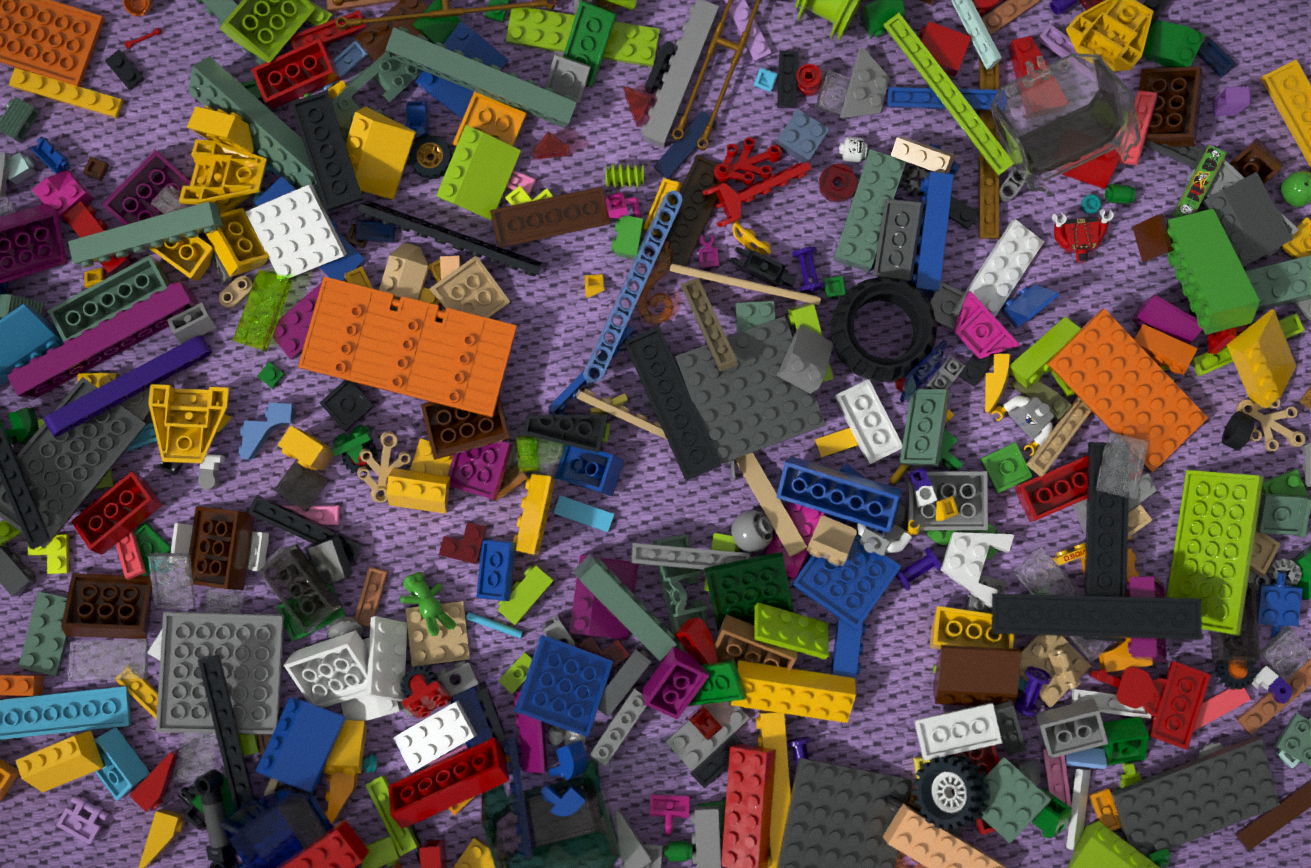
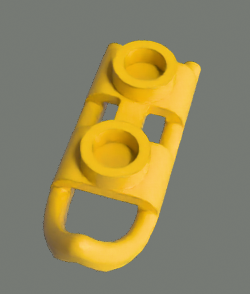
M739 219L734 222L732 231L740 243L750 251L753 250L763 255L771 254V246L768 242L756 239L755 232L752 229L745 230L740 225ZM737 229L743 234L742 237L739 236ZM754 243L757 246V248L755 249L750 244Z

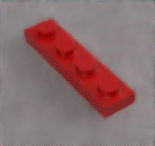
M359 10L342 16L346 19H363ZM336 19L294 34L289 40L293 49L299 48L318 38H321L328 45L360 33L367 26L362 24L361 26L347 27L346 30L341 31L337 28Z

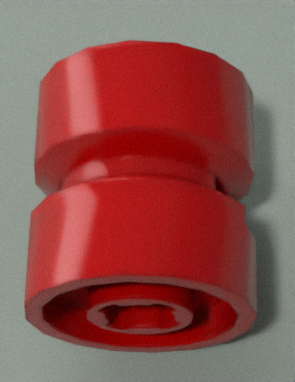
M804 64L797 71L798 88L803 95L815 96L822 89L821 71L814 64Z

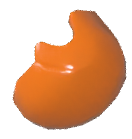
M123 0V6L131 15L141 17L148 14L151 10L152 0Z

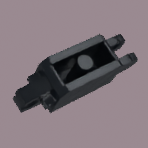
M740 247L735 248L734 251L746 257L747 260L743 262L737 258H731L730 262L742 268L743 272L775 287L777 285L782 287L783 284L793 287L796 278L788 275L789 271L785 269V265L756 251L751 250L749 252Z

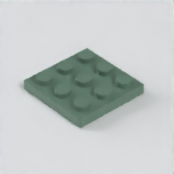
M1005 756L986 775V778L982 779L984 784L989 783L990 788L985 789V794H990V800L984 802L988 805L986 811H980L984 814L982 818L1009 843L1051 801V798Z

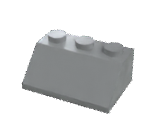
M1094 698L1039 712L1036 715L1049 759L1108 744L1101 715Z

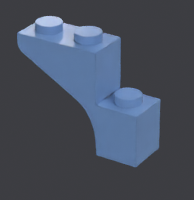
M269 402L265 410L267 422L244 420V425L241 426L240 434L243 436L242 444L239 446L241 459L253 460L269 435L277 427L295 425L296 405Z

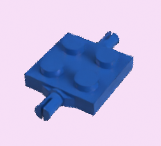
M1278 572L1277 583L1259 585L1256 623L1271 625V637L1280 638L1281 627H1299L1302 588L1285 584L1287 574L1285 572Z

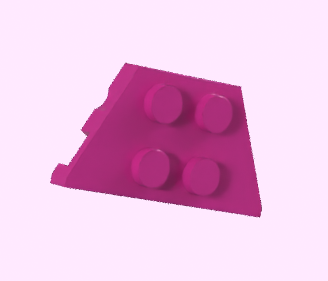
M971 291L967 292L953 332L976 357L981 359L990 354H996L1005 349L1019 346L1020 344Z

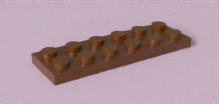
M602 187L490 210L498 248L610 224Z

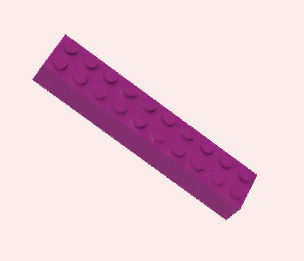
M181 282L171 283L164 291H157L151 294L149 299L136 302L129 310H122L116 314V317L101 321L98 324L99 326L84 330L81 336L70 338L64 342V345L49 349L44 356L35 357L29 361V364L14 368L7 377L17 396L35 400L77 377L78 373H84L169 327L167 319L199 304L191 288Z

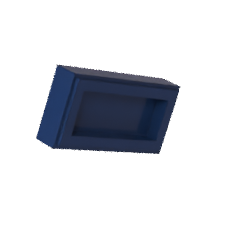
M1210 37L1200 45L1197 55L1220 78L1236 64Z
M356 220L355 240L394 243L395 224L387 225L375 221Z

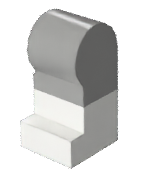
M206 455L203 464H200L198 483L202 489H217L220 484L218 478L219 464L225 463V456Z

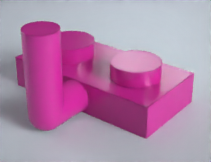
M623 192L604 196L609 218L623 217L628 214L627 206L631 205L634 217L642 218L637 197L624 199Z
M650 795L649 816L665 817L666 836L672 835L673 817L689 818L690 796Z

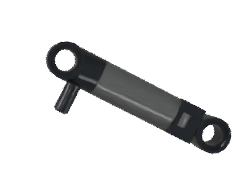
M211 769L195 779L194 786L189 788V793L201 795L210 844L206 847L208 860L213 861L210 864V868H238V859L235 856L237 853L235 840H230L221 793L223 776L218 770Z

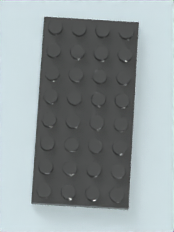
M82 377L55 410L97 389V387ZM119 404L57 437L52 435L44 422L16 456L51 540L56 537L147 426L145 422ZM0 479V517L23 533ZM51 541L42 545L41 547L46 549L47 546L51 543Z
M1258 735L1111 792L1125 841L1147 858L1149 854L1165 848L1168 850L1272 810L1280 805L1262 738Z

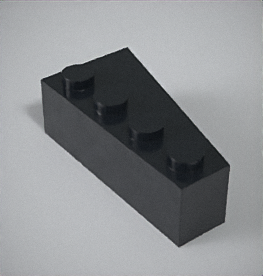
M529 412L526 417L523 434L599 453L609 413Z

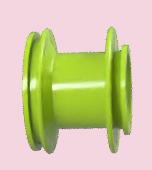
M797 0L795 8L801 7L797 21L800 22L809 10L833 23L830 39L837 35V40L840 41L863 0Z

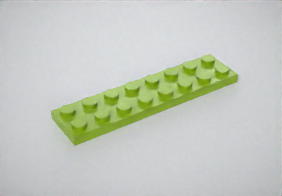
M527 7L511 9L506 43L564 53L576 15ZM614 22L603 59L653 67L660 29Z

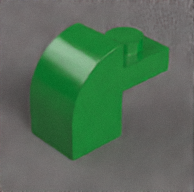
M25 407L8 414L13 429L6 431V433L10 436L11 445L17 442L27 444L39 429L34 409Z
M944 429L939 462L943 461L942 465L949 471H957L963 463L948 452L957 439Z

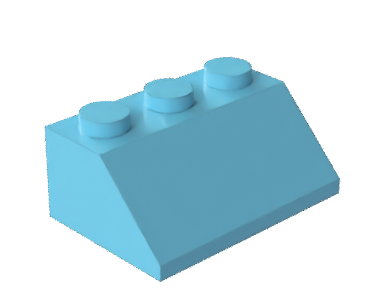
M116 727L95 740L104 768L95 772L116 801H118L141 784L150 772L146 764L142 763L134 748L125 740L123 733L119 732Z

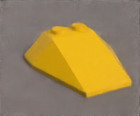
M1105 0L1077 15L1066 31L1075 51L1107 72L1132 70L1142 57L1154 11L1136 0Z
M195 139L191 155L196 165L190 186L182 187L179 198L180 204L198 205L260 192L267 164L266 158L214 140Z
M150 384L148 403L163 462L203 464L228 408L230 388L209 387V390L176 389L171 385Z

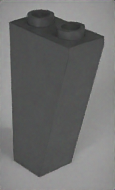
M642 647L640 650L636 648L604 689L598 710L607 717L611 715L652 662V659L649 658L651 654Z

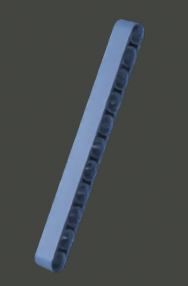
M678 191L668 192L660 202L584 369V379L589 383H595L604 376L682 204V196ZM668 197H673L676 201V204L671 205L668 201ZM665 214L668 217V222H663L660 215ZM653 231L659 232L660 239L653 237ZM645 248L652 250V257L645 254ZM637 265L644 267V274L637 271ZM630 282H634L637 285L636 291H632L629 288ZM622 299L629 302L628 309L622 307ZM615 316L621 319L620 326L614 324L613 318ZM606 334L613 336L612 344L606 342ZM599 351L605 353L606 358L604 361L598 359L597 353ZM592 368L598 373L596 379L591 378L589 375V371Z

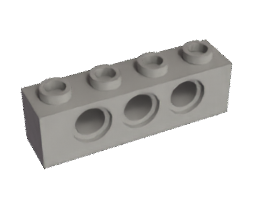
M465 660L455 664L456 669L448 671L446 668L437 672V680L450 692L451 696L481 683L472 662L466 663ZM453 674L460 675V684L452 682ZM400 701L406 717L412 715L403 707V704Z
M634 687L590 752V756L605 766L646 708L642 692Z

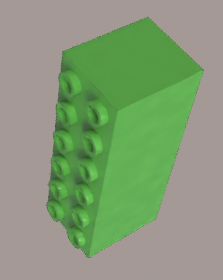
M1214 209L1169 219L1166 226L1174 251L1167 253L1170 266L1174 267L1176 279L1181 282L1183 294L1185 297H1188L1192 312H1195L1200 328H1203L1205 335L1251 324L1260 300Z

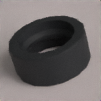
M1240 411L1235 412L1224 429L1222 443L1235 450L1242 449L1254 429V417Z

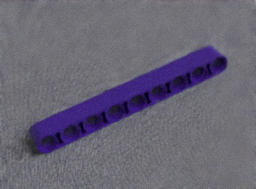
M202 335L196 336L45 416L43 420L54 437L60 436L149 389L150 384H158L211 355L212 351Z

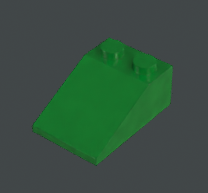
M1156 20L1148 31L1142 57L1166 68L1191 67L1205 34L1188 26Z

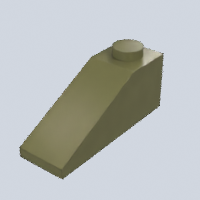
M1016 379L1009 384L1022 396L1028 398L1035 396L1042 403L1047 404L1050 412L1054 415L1053 422L1060 420L1071 407V404L1040 381L1030 385L1028 388H1025Z

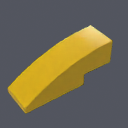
M994 354V373H986L985 412L987 414L993 412L1006 388L1010 374V354Z

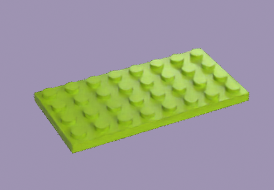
M1186 470L1166 598L1201 599L1202 629L1240 635L1263 484L1262 476Z

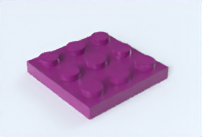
M501 441L454 454L448 476L451 477L450 486L497 500L513 444Z

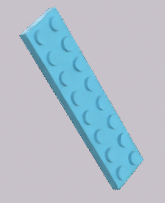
M129 686L1 699L0 740L130 726L132 722L130 695L128 693Z

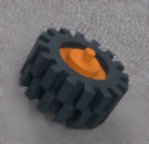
M1229 653L1218 661V667L1215 669V671H1218L1216 677H1220L1221 680L1219 682L1221 684L1225 683L1224 687L1226 688L1231 687V690L1242 689L1254 681L1252 679L1256 677V674H1254L1256 668L1252 666L1254 662H1250V657H1244L1243 653Z

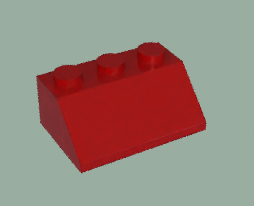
M1067 130L1061 137L1050 171L1105 189L1117 166L1122 148Z

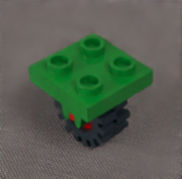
M363 424L352 429L353 432L347 435L342 433L335 437L331 450L334 456L342 454L343 465H346L347 470L350 469L352 473L357 472L360 467L372 470L367 462L362 461L360 458V451L362 449H369L372 457L377 462L378 451L375 444L371 443L372 430L369 424L363 426ZM369 453L363 454L364 458L369 456Z

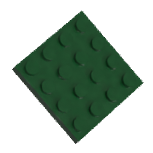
M782 552L704 568L718 631L726 615L755 626V605L757 603L793 612Z

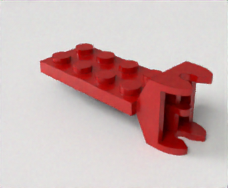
M799 162L771 175L770 178L762 179L737 192L726 183H718L702 192L704 195L716 192L720 203L716 204L717 209L722 207L726 218L716 223L717 227H722L740 219L741 202L747 203L754 200L756 194H767L773 191V186H784L790 183L789 179L791 178L798 179L807 175V171L811 169L809 162Z

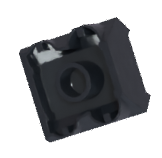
M338 535L304 548L320 587L344 578L347 579L353 574L351 567L354 560L350 555L345 554V544L339 539Z

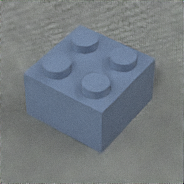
M797 109L777 139L776 145L798 161L810 163L828 135L829 128Z

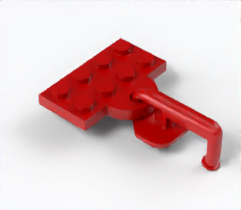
M1175 661L1170 662L1165 679H1151L1147 671L1136 667L1126 668L1121 679L1108 675L1104 669L1089 671L1088 674L1092 679L1118 688L1116 698L1119 703L1133 709L1142 706L1146 713L1153 716L1148 732L1150 737L1188 750L1211 677L1210 674Z

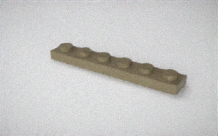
M699 278L681 284L684 295L719 371L737 366L736 356Z

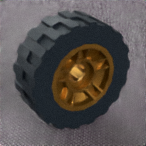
M435 135L420 137L419 140L414 142L409 153L410 163L416 173L420 174L423 178L431 180L443 177L452 159L448 144L442 138H438ZM428 155H429V156H433V155H434V159H433V160H428V157H427V156H428Z

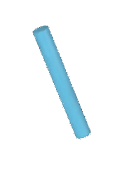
M470 612L466 616V619L520 639L522 637L523 631Z

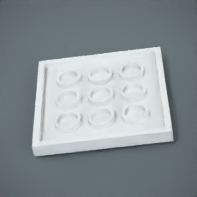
M312 183L245 212L264 250L269 254V259L280 281L347 254Z

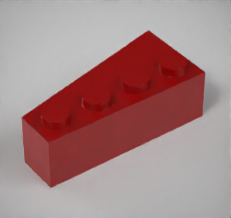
M1032 36L1012 40L1008 46V51L1026 119L1062 111L1069 103Z

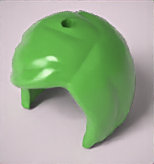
M1296 171L1288 175L1280 187L1281 195L1289 205L1300 208L1311 203V173Z

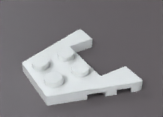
M953 532L940 570L959 585L964 586L972 595L982 600L986 606L992 607V594H997L998 590L979 583L987 552L990 546L1008 553L1014 535Z

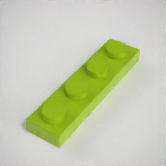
M382 775L365 786L389 835L393 839L399 855L402 856L419 847V844L410 826L401 829L390 816L389 783L385 775Z

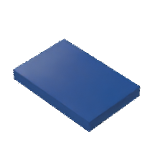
M493 540L482 541L476 598L510 601L516 543Z

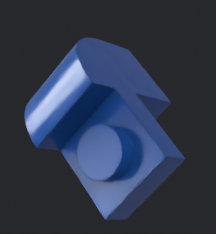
M408 101L406 105L407 123L405 126L416 131L415 137L427 136V101Z
M582 740L555 750L560 766L548 771L551 777L559 775L560 778L565 777L566 780L581 775L587 767V754Z
M547 782L541 787V797L547 803H553L550 807V812L557 816L572 815L586 801V796L573 784L562 795Z

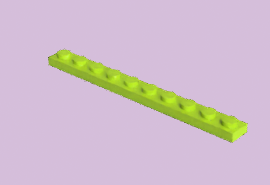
M896 14L883 24L884 28L994 172L999 176L1015 164L901 14Z

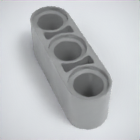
M1026 152L1000 186L999 200L1001 202H1010L1039 163V156L1036 152ZM1025 159H1030L1032 165L1026 164ZM1014 174H1019L1022 180H1016ZM1003 189H1009L1011 196L1005 195Z

